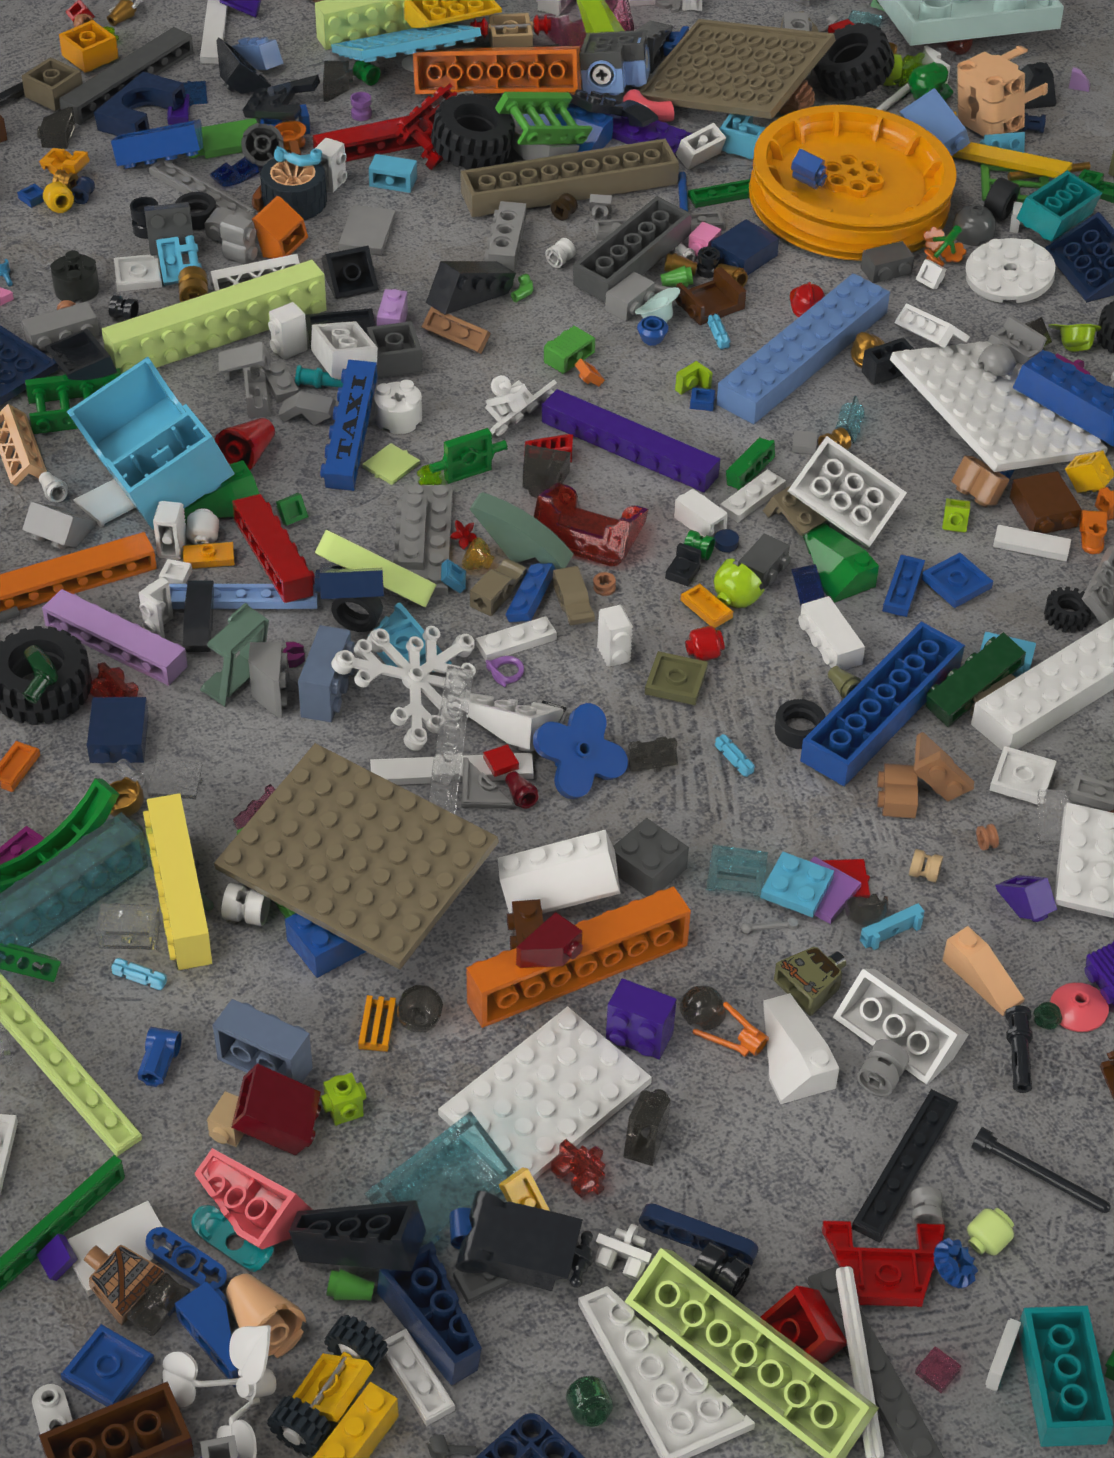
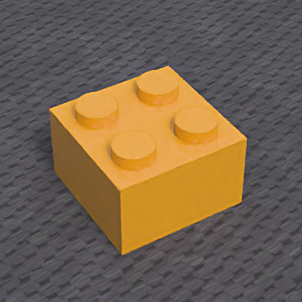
M94 20L59 34L62 56L84 73L93 71L95 68L109 64L111 61L119 58L116 37Z

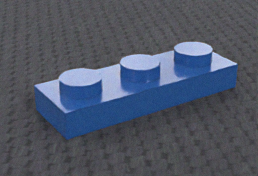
M900 555L883 604V612L903 617L908 616L925 560Z
M553 563L530 565L505 614L509 622L532 620L553 578V570H556Z

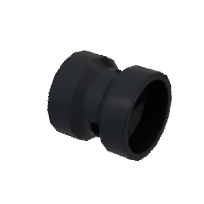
M703 247L698 251L697 274L704 278L713 277L714 269H716L720 260L719 250L714 247Z
M113 295L109 303V315L113 318L124 317L125 320L135 318L138 315L139 302L137 299H124L122 296Z

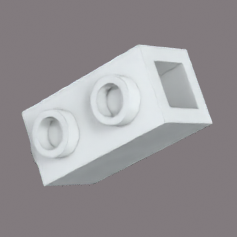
M691 489L675 500L674 518L689 529L699 532L701 536L715 537L719 530L727 529L728 513L696 490Z

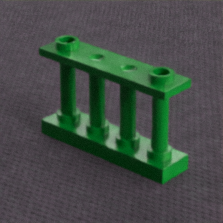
M120 368L116 369L117 373L93 380H70L66 375L25 380L29 404L36 403L37 412L29 413L33 434L78 429L67 413L71 409L69 399L81 397L86 399L120 376ZM60 400L61 409L46 411L45 402Z

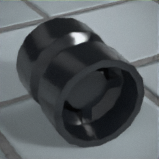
M139 197L130 203L133 234L142 239H148L144 207L158 205L156 199L152 197Z
M710 1242L704 1248L694 1265L697 1270L734 1298L743 1288L751 1271L750 1264L737 1256L729 1258L728 1251L714 1242Z

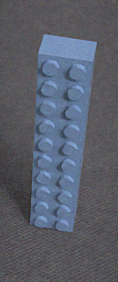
M853 273L718 383L716 405L754 425L850 345L858 333L865 332L887 313L890 291Z

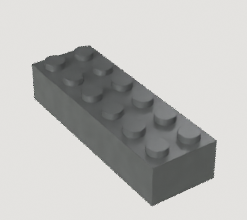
M656 196L573 264V285L606 303L607 291L632 272L643 275L691 234L692 214Z

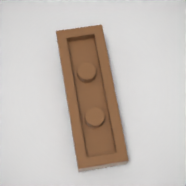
M433 307L430 308L421 326L431 333L479 354L482 353L491 335L485 329L450 314L444 315Z

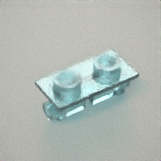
M854 396L852 403H845L841 406L838 417L839 421L835 428L842 427L846 429L852 444H855L857 434L860 433V423L865 415L864 407L862 404H859L857 396Z

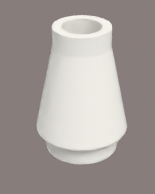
M43 472L39 476V482L42 485L45 497L49 501L61 502L67 497L68 486L64 481L53 476L50 472Z

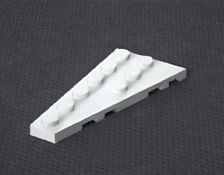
M608 1286L578 1298V1305L660 1458H690L755 1428V1422L747 1415L743 1416L725 1394L722 1396L716 1391L697 1368L672 1345L669 1347L661 1340L659 1333L651 1326L647 1327L635 1315V1311Z

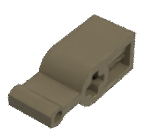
M505 558L496 570L490 569L470 590V607L492 616L511 596L515 584L526 575L527 567Z
M578 566L553 570V588L562 611L566 613L569 625L594 622L595 615L590 606L587 588Z

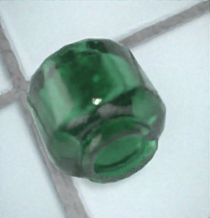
M583 1376L576 1379L567 1389L566 1401L577 1423L595 1427L607 1420L613 1410V1401L605 1382L601 1378Z

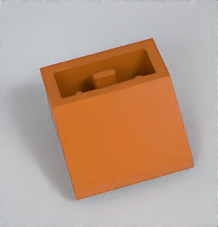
M276 196L252 218L264 258L273 259L291 255L308 238L304 219L280 196Z

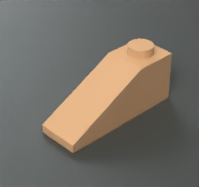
M969 926L947 939L942 961L1002 1016L1005 1015L1006 1009L1024 1002V997L990 946Z

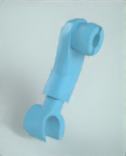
M277 146L274 158L278 162L287 160V162L299 167L312 166L321 163L322 151L314 148L310 154L298 155L293 152L288 153L282 147Z

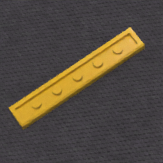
M970 142V144L952 155L955 158L1052 178L1058 177L1067 170L1069 172L1072 170V162Z

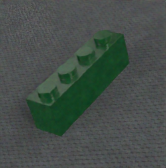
M1004 632L997 638H990L979 653H972L962 667L959 669L954 668L947 675L945 681L940 685L935 684L929 689L926 707L947 727L951 726L972 708L975 696L982 691H986L993 684L1022 667L1026 652Z

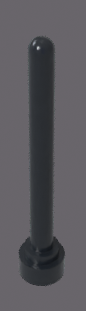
M984 1127L979 1130L971 1146L975 1151L981 1154L984 1152L990 1154L992 1152L1102 1213L1110 1211L1111 1205L1106 1200L997 1142L998 1138L994 1137V1133Z

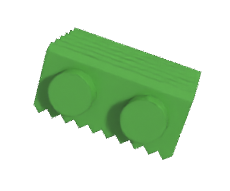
M573 325L572 328L564 330L560 336L545 344L544 363L562 374L575 367L580 358L585 360L595 353V337Z

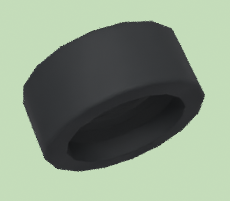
M203 192L183 194L175 203L188 202L190 210L203 209L204 211L191 213L193 230L204 229V223L216 209L215 199Z
M379 597L336 598L332 603L331 611L335 620L346 629L355 632H367L377 625L383 611V604ZM345 602L358 604L369 614L355 612Z
M805 699L787 701L776 712L775 734L779 741L786 746L802 749L803 739L814 728L796 730L788 726L785 721L791 718H804L811 721L816 727L826 717L820 706Z

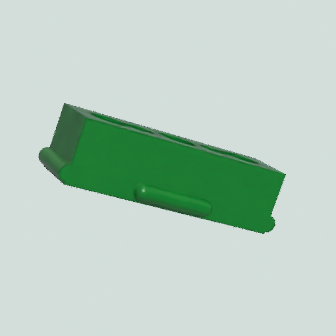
M759 437L726 470L727 485L737 488L739 491L751 482L775 458L774 440L769 441Z
M0 943V953L6 956L5 959L0 958V969L50 982L55 981L61 963L57 958L34 952L32 948L13 943ZM36 962L41 966L44 964V966L41 969H38L32 964Z

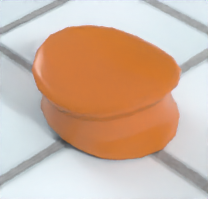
M286 121L275 126L283 137L284 149L286 151L289 150V141L297 140L299 148L306 144V139L303 137L306 133V126L303 123Z

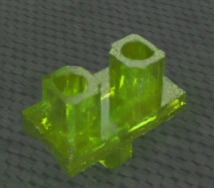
M919 52L916 56L907 54L903 58L902 75L900 78L901 87L908 83L909 75L913 69L923 65L924 53Z

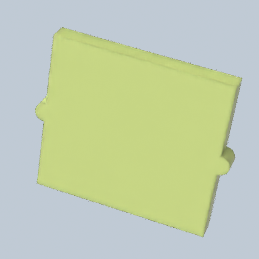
M390 443L364 462L362 468L374 474L375 478H381L393 485L420 464V460L410 455L407 450H402Z

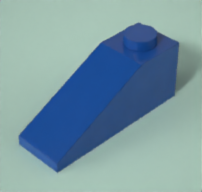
M206 1281L175 1303L177 1318L227 1379L239 1378L238 1370L232 1364L229 1352L231 1330L226 1308L228 1300L220 1289L214 1290Z

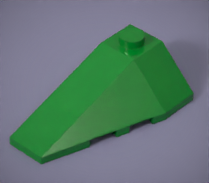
M243 460L230 464L235 474L222 482L217 490L203 495L184 508L186 525L187 517L197 509H208L218 519L234 517L233 500L259 494L253 474Z
M825 523L803 535L808 553L811 554L814 571L818 575L819 586L834 603L876 587L879 565L865 549Z

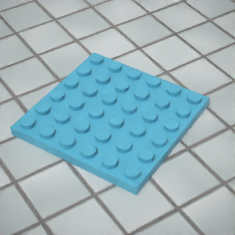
M447 23L428 28H412L331 44L332 52L339 54V56L372 62L377 60V56L392 58L396 57L398 52L413 54L417 52L416 49L427 51L436 49V45H443L444 47L456 45L455 41H463V43L473 42L475 37L481 36V30L479 27Z

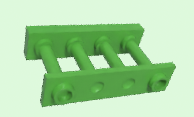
M504 92L495 107L499 114H512L523 130L517 141L519 145L583 144L593 129L591 126H578L568 112L567 107L573 99L569 92ZM523 114H528L536 126H530ZM539 114H544L552 126H546ZM555 114H560L568 126H562Z

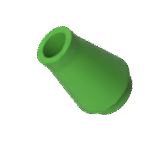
M684 265L667 273L660 274L663 286L676 287V284L682 283L688 288V285H693L691 267L685 268Z
M343 1269L339 1271L331 1270L326 1296L334 1297L333 1300L371 1301L375 1282L363 1279Z

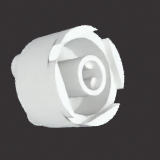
M402 380L401 382L381 383L377 386V391L374 395L376 425L382 430L383 427L389 429L392 434H406L414 431L416 425L422 422V395L420 390L414 386L413 381Z

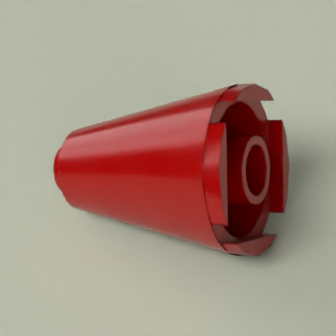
M259 418L225 428L216 435L214 440L229 465L243 460L248 469L251 470L275 436V428L268 419Z

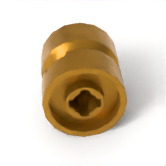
M188 266L180 271L178 275L180 302L208 294V279L205 270L197 266Z

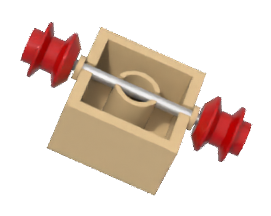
M529 13L489 15V23L484 17L481 22H477L474 18V22H470V26L479 27L484 38L488 35L489 30L491 48L533 47L532 30H534L537 36L540 31H544L547 35L548 31H551V19H547L546 14L543 19H539L538 15H536L533 21H530Z

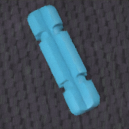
M717 314L709 315L707 323L711 328L720 349H728L730 347V338L721 322L720 316Z
M722 734L715 739L716 748L723 752V755L735 768L739 767L738 771L743 776L747 777L754 773L755 765L750 759H746L747 756L727 735Z
M116 958L111 966L114 975L120 977L126 975V979L146 986L151 984L150 987L157 990H162L167 982L166 974L158 971L153 973V969L133 962L128 964L127 960Z

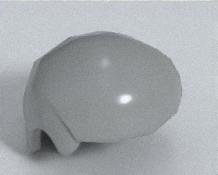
M992 344L986 347L978 359V364L984 363L985 371H990L998 376H1006L1012 373L1016 366V360L1012 351L1002 344Z

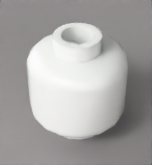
M197 509L187 517L186 537L194 545L212 544L218 539L219 519L212 511Z

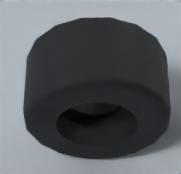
M1003 177L998 178L993 183L985 199L984 207L993 213L994 218L1002 221L1009 216L1014 202L1017 201L1019 195V185Z

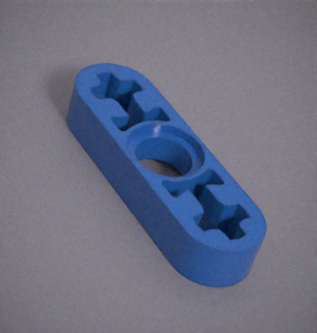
M156 1227L149 1231L146 1236L145 1247L147 1254L196 1288L206 1282L207 1276L201 1271L198 1272L197 1276H194L199 1270L200 1264L204 1263L203 1272L208 1275H213L214 1272L218 1273L219 1282L212 1281L210 1283L211 1287L214 1290L218 1288L222 1291L224 1289L227 1273L223 1265L165 1227ZM162 1238L166 1239L167 1248L173 1251L171 1259L168 1258L169 1250L165 1247L154 1248V1239L160 1241ZM181 1254H191L195 1258L194 1265L190 1268L180 1267L177 1264V1258Z

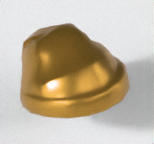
M860 332L856 335L853 343L851 358L862 369L864 350L885 343L876 335Z

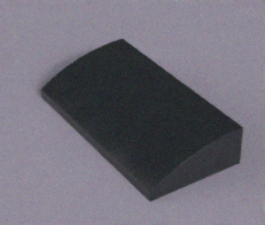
M87 328L45 346L46 351L70 380H93L117 373L111 356Z

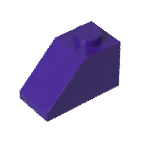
M1017 875L995 885L999 894L1019 918L1039 922L1047 919L1049 913L1058 910L1048 878Z

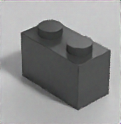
M903 241L863 250L861 270L872 283L912 274L915 256Z
M764 533L738 561V567L742 563L751 569L762 582L759 586L760 589H765L769 584L775 582L781 570H785L791 560L789 556L790 545Z

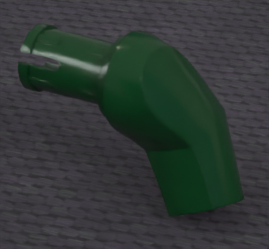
M32 645L24 651V655L31 665L35 677L22 695L28 701L36 704L48 685L56 684L58 674L48 655L37 645Z

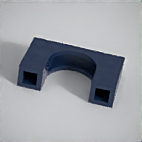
M142 72L94 111L97 130L118 136L150 129L147 113L133 109L140 106L153 105L168 109L170 106L172 111L177 110L184 103V98H186L184 83Z
M321 563L320 569H317L315 572V593H321V599L384 596L383 569H345L335 563Z

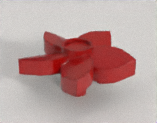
M455 521L457 531L453 532L450 538L459 540L458 543L462 549H465L469 542L478 541L477 536L472 533L474 523H468L464 527L460 521Z

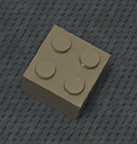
M51 57L22 75L25 97L54 111L60 109V97L83 84L80 70Z

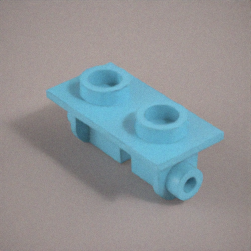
M1025 132L984 135V139L980 140V144L1024 153Z

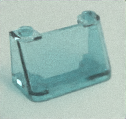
M470 1111L370 1188L364 1195L371 1204L416 1200L426 1228L421 1246H424L431 1241L435 1244L441 1239L438 1233L450 1223V1212L457 1208H469L473 1203L476 1191L490 1192L493 1189L497 1194L501 1191L498 1184L507 1179L516 1170Z

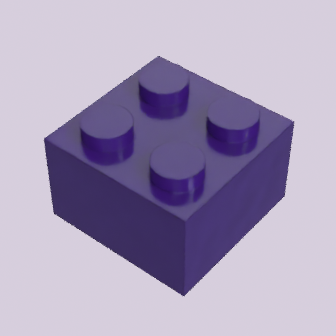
M622 978L608 1003L606 1039L615 1045L625 1046L638 1051L644 1056H651L660 1060L674 1033L677 999Z

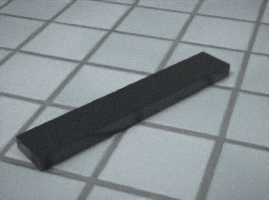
M933 1089L930 1090L852 1223L853 1230L880 1243L955 1113L958 1101Z

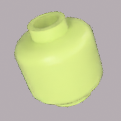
M998 1208L994 1210L983 1209L967 1227V1232L971 1238L968 1243L980 1255L984 1252L993 1256L998 1255L1013 1239L1014 1232L1012 1228L1014 1223Z

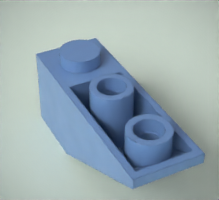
M245 37L238 40L239 44L232 46L257 70H268L284 64L276 39H268V37H254L250 39V37Z

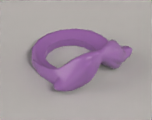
M502 656L493 660H486V668L488 671H491L494 680L503 687H506V684L516 682L524 673L523 663L513 656ZM509 663L516 665L519 671L514 676L507 677L497 669L501 665Z

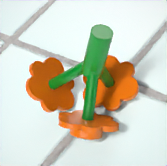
M955 225L947 236H944L943 230H937L936 227H931L930 231L924 232L923 238L926 241L925 247L927 248L924 252L928 255L926 259L943 266L945 263L939 257L941 254L946 262H960L963 256L966 255V249H964L962 243L954 244V241L961 233V227Z

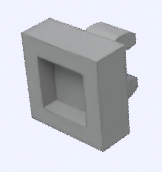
M590 194V211H592L593 219L596 218L598 211L604 213V219L608 218V212L612 211V195Z

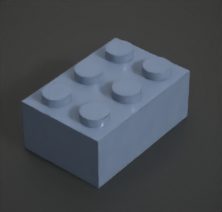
M319 626L298 680L302 718L332 723L335 712H340L342 693H347L348 677L354 674L355 669L352 668L350 673L345 675L339 674L332 668L331 662L339 651L348 650L354 653L355 643L351 641L350 630Z
M231 999L213 1024L217 1059L248 1073L258 1063L303 1083L313 1068L310 1033L300 1026H292L281 1021L273 1014L267 1015L256 1010L248 1003H241Z

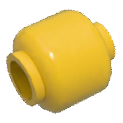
M52 182L45 187L43 200L53 212L65 213L73 206L74 195L64 183Z

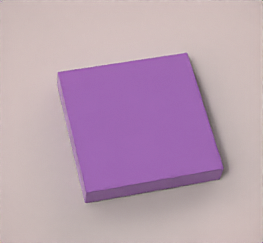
M814 856L810 862L834 870V878L814 914L831 924L860 889L861 882Z

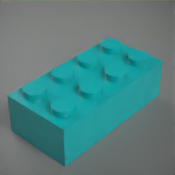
M1067 170L1027 196L1016 219L1022 222L1025 227L1039 233L1042 238L1052 242L1090 216L1102 192Z
M1088 1305L1023 1308L1019 1321L1021 1325L1018 1332L1040 1446L1107 1444L1114 1424Z

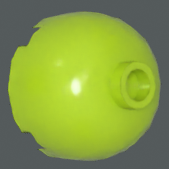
M726 559L719 567L713 580L715 592L718 595L717 598L727 607L729 605L734 608L751 606L765 591L764 588L760 589L759 587L762 584L761 580L746 565L741 563L738 567L732 564L735 561L734 559Z

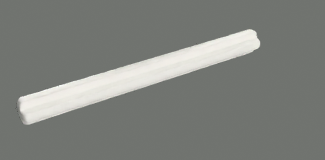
M840 1267L836 1269V1280L854 1389L876 1405L854 1272L852 1267ZM876 1412L862 1432L866 1458H884L878 1414Z

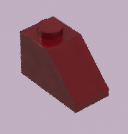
M555 912L516 947V965L520 968L563 966L570 959H575L582 951V930Z

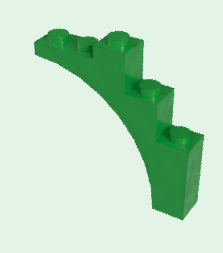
M95 778L85 796L72 813L40 843L20 856L0 864V911H20L31 888L56 887L68 864H92L103 843L99 834L120 795L104 779Z

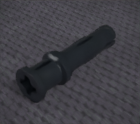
M1016 1005L1005 1011V1018L1009 1023L1006 1039L1011 1044L1013 1089L1019 1093H1026L1032 1090L1029 1043L1033 1039V1032L1029 1029V1020L1032 1015L1028 1007Z

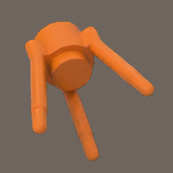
M724 1002L723 1006L744 1026V1029L738 1036V1040L741 1042L740 1045L707 1032L693 1029V1034L738 1051L744 1057L749 1052L757 1056L769 1040L766 1034L752 1026L728 1002Z

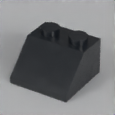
M369 245L328 253L321 258L326 281L335 299L379 290Z

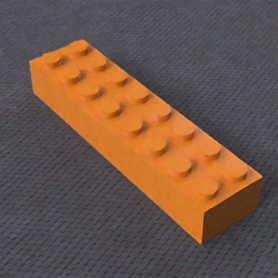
M580 46L439 48L427 51L417 49V52L413 53L415 94H434L440 86L444 88L449 83L453 86L450 90L452 93L454 91L458 93L472 90L474 94L575 92L581 89Z
M673 886L666 890H659L653 895L640 900H633L617 909L608 910L602 915L589 920L578 922L575 926L582 930V951L575 959H570L563 966L520 968L516 965V948L510 951H503L487 960L477 961L471 966L466 967L467 1004L480 1026L484 1028L686 947L688 945L691 910Z

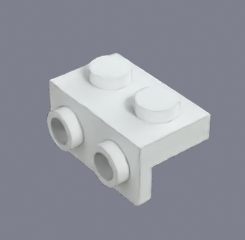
M160 577L139 592V607L142 613V627L165 638L163 625L174 617L169 581Z

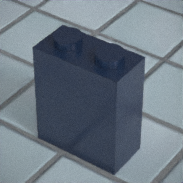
M747 219L711 241V247L716 248L720 252L718 264L722 263L743 268L747 275L778 255L779 237Z
M146 697L92 698L87 738L90 763H144L149 718Z

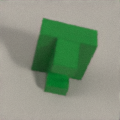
M296 493L276 501V510L281 517L283 525L288 526L308 517L301 494Z

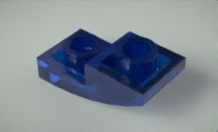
M244 157L232 166L227 162L210 173V177L222 187H228L252 178L259 173L257 165L250 163Z
M816 564L791 569L800 606L825 597Z

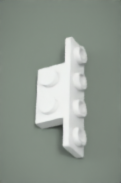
M518 380L512 386L520 385L522 383ZM555 380L551 381L534 395L526 390L522 395L528 405L517 412L510 411L507 414L501 415L496 405L491 407L486 405L487 411L498 421L490 429L492 437L495 435L500 437L507 431L510 423L513 425L517 424L524 417L523 414L526 411L530 414L539 406V401L543 400L545 402L554 392L553 388L557 382Z

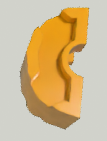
M52 148L39 163L44 171L48 169L53 175L59 169L66 171L67 174H78L89 163L90 159L88 152L75 150L73 155H71L65 149Z

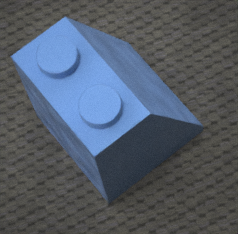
M935 88L900 111L901 117L920 125L938 138L948 149L951 156L970 144L966 128Z

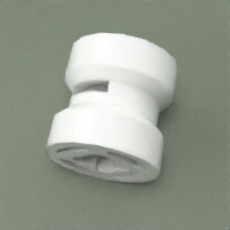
M561 238L555 245L546 250L545 256L551 266L560 268L566 261L575 256L576 248L569 239Z

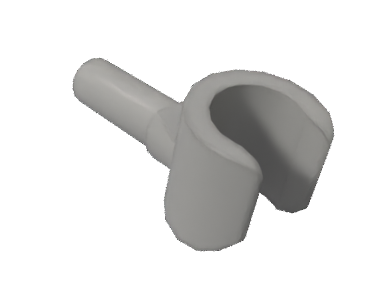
M832 14L827 19L828 24L820 28L818 32L824 33L828 30L829 25L840 21V18Z

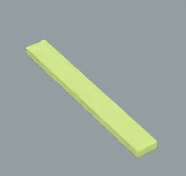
M0 973V1022L117 1157L141 1141L142 1134Z

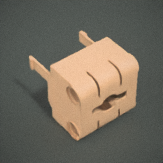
M1016 46V49L1001 56L982 52L966 61L958 63V119L964 126L983 137L989 134L1013 133L1024 128L1025 103L1048 93V83H1044L1025 93V73L1018 70L1019 66L1009 61L1028 52V49L1023 46Z

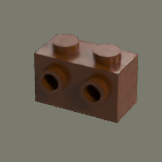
M540 899L512 901V913H507L508 930H513V936H510V950L515 949L544 923Z

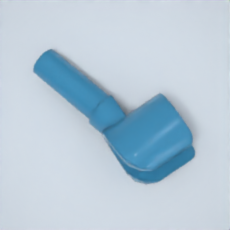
M4 259L5 263L0 264V276L5 278L7 285L10 287L13 283L9 276V262L7 259Z

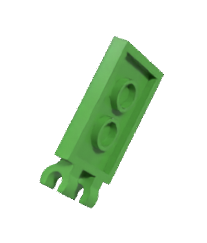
M252 118L202 127L203 148L198 151L197 155L189 156V158L193 159L204 155L207 159L241 153L243 133L249 126L257 123L256 119Z

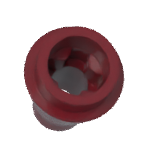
M516 771L510 772L506 776L505 783L508 785L514 804L524 809L535 805L538 800L537 788Z

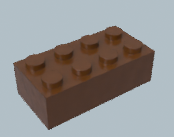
M168 1381L39 1435L45 1458H192L195 1456L190 1433Z

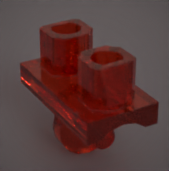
M105 662L98 663V676L91 682L93 685L91 695L93 697H137L139 687L134 682H124V671L120 667L110 668Z
M567 1139L559 1144V1154L551 1161V1171L561 1179L570 1172L576 1175L571 1180V1187L581 1198L592 1191L599 1195L605 1188L602 1185L605 1177L603 1170L606 1167V1164L601 1161L603 1150L598 1146L590 1150L585 1146L577 1149Z

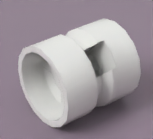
M229 883L223 896L222 918L236 922L244 919L247 924L263 926L268 917L271 899L253 889L249 891L245 885Z

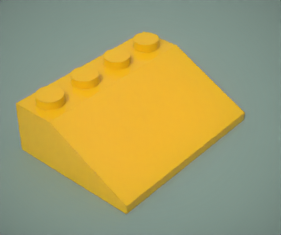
M404 0V18L412 28H428L502 12V8L495 0Z

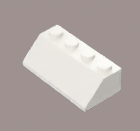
M606 830L498 858L499 879L509 913H512V901L540 899L542 914L621 894L615 849Z
M862 969L833 1016L834 1019L872 1046L881 1039L891 1040L902 1046L909 1055V1063L905 1070L926 1085L954 1059L969 1035L876 969Z

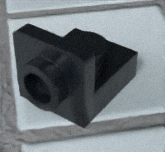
M679 543L676 557L666 570L665 579L688 587L700 569L702 551Z

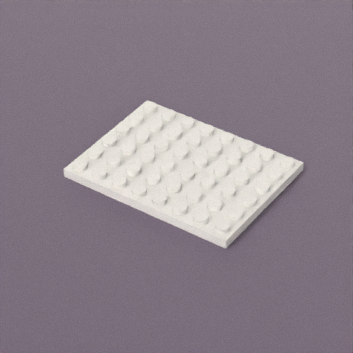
M988 341L949 345L945 348L940 346L892 352L890 358L892 363L994 472L1068 462L1078 455L1102 450L1106 454L1108 450L1098 437L1013 389L1023 364L1016 362L1012 373L1006 376H998L990 371H985L984 363L978 364V359L984 349L992 345Z

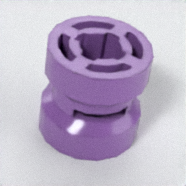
M366 92L353 93L350 97L351 105L353 106L351 109L352 118L357 121L369 120L372 116V109L370 107L371 95Z

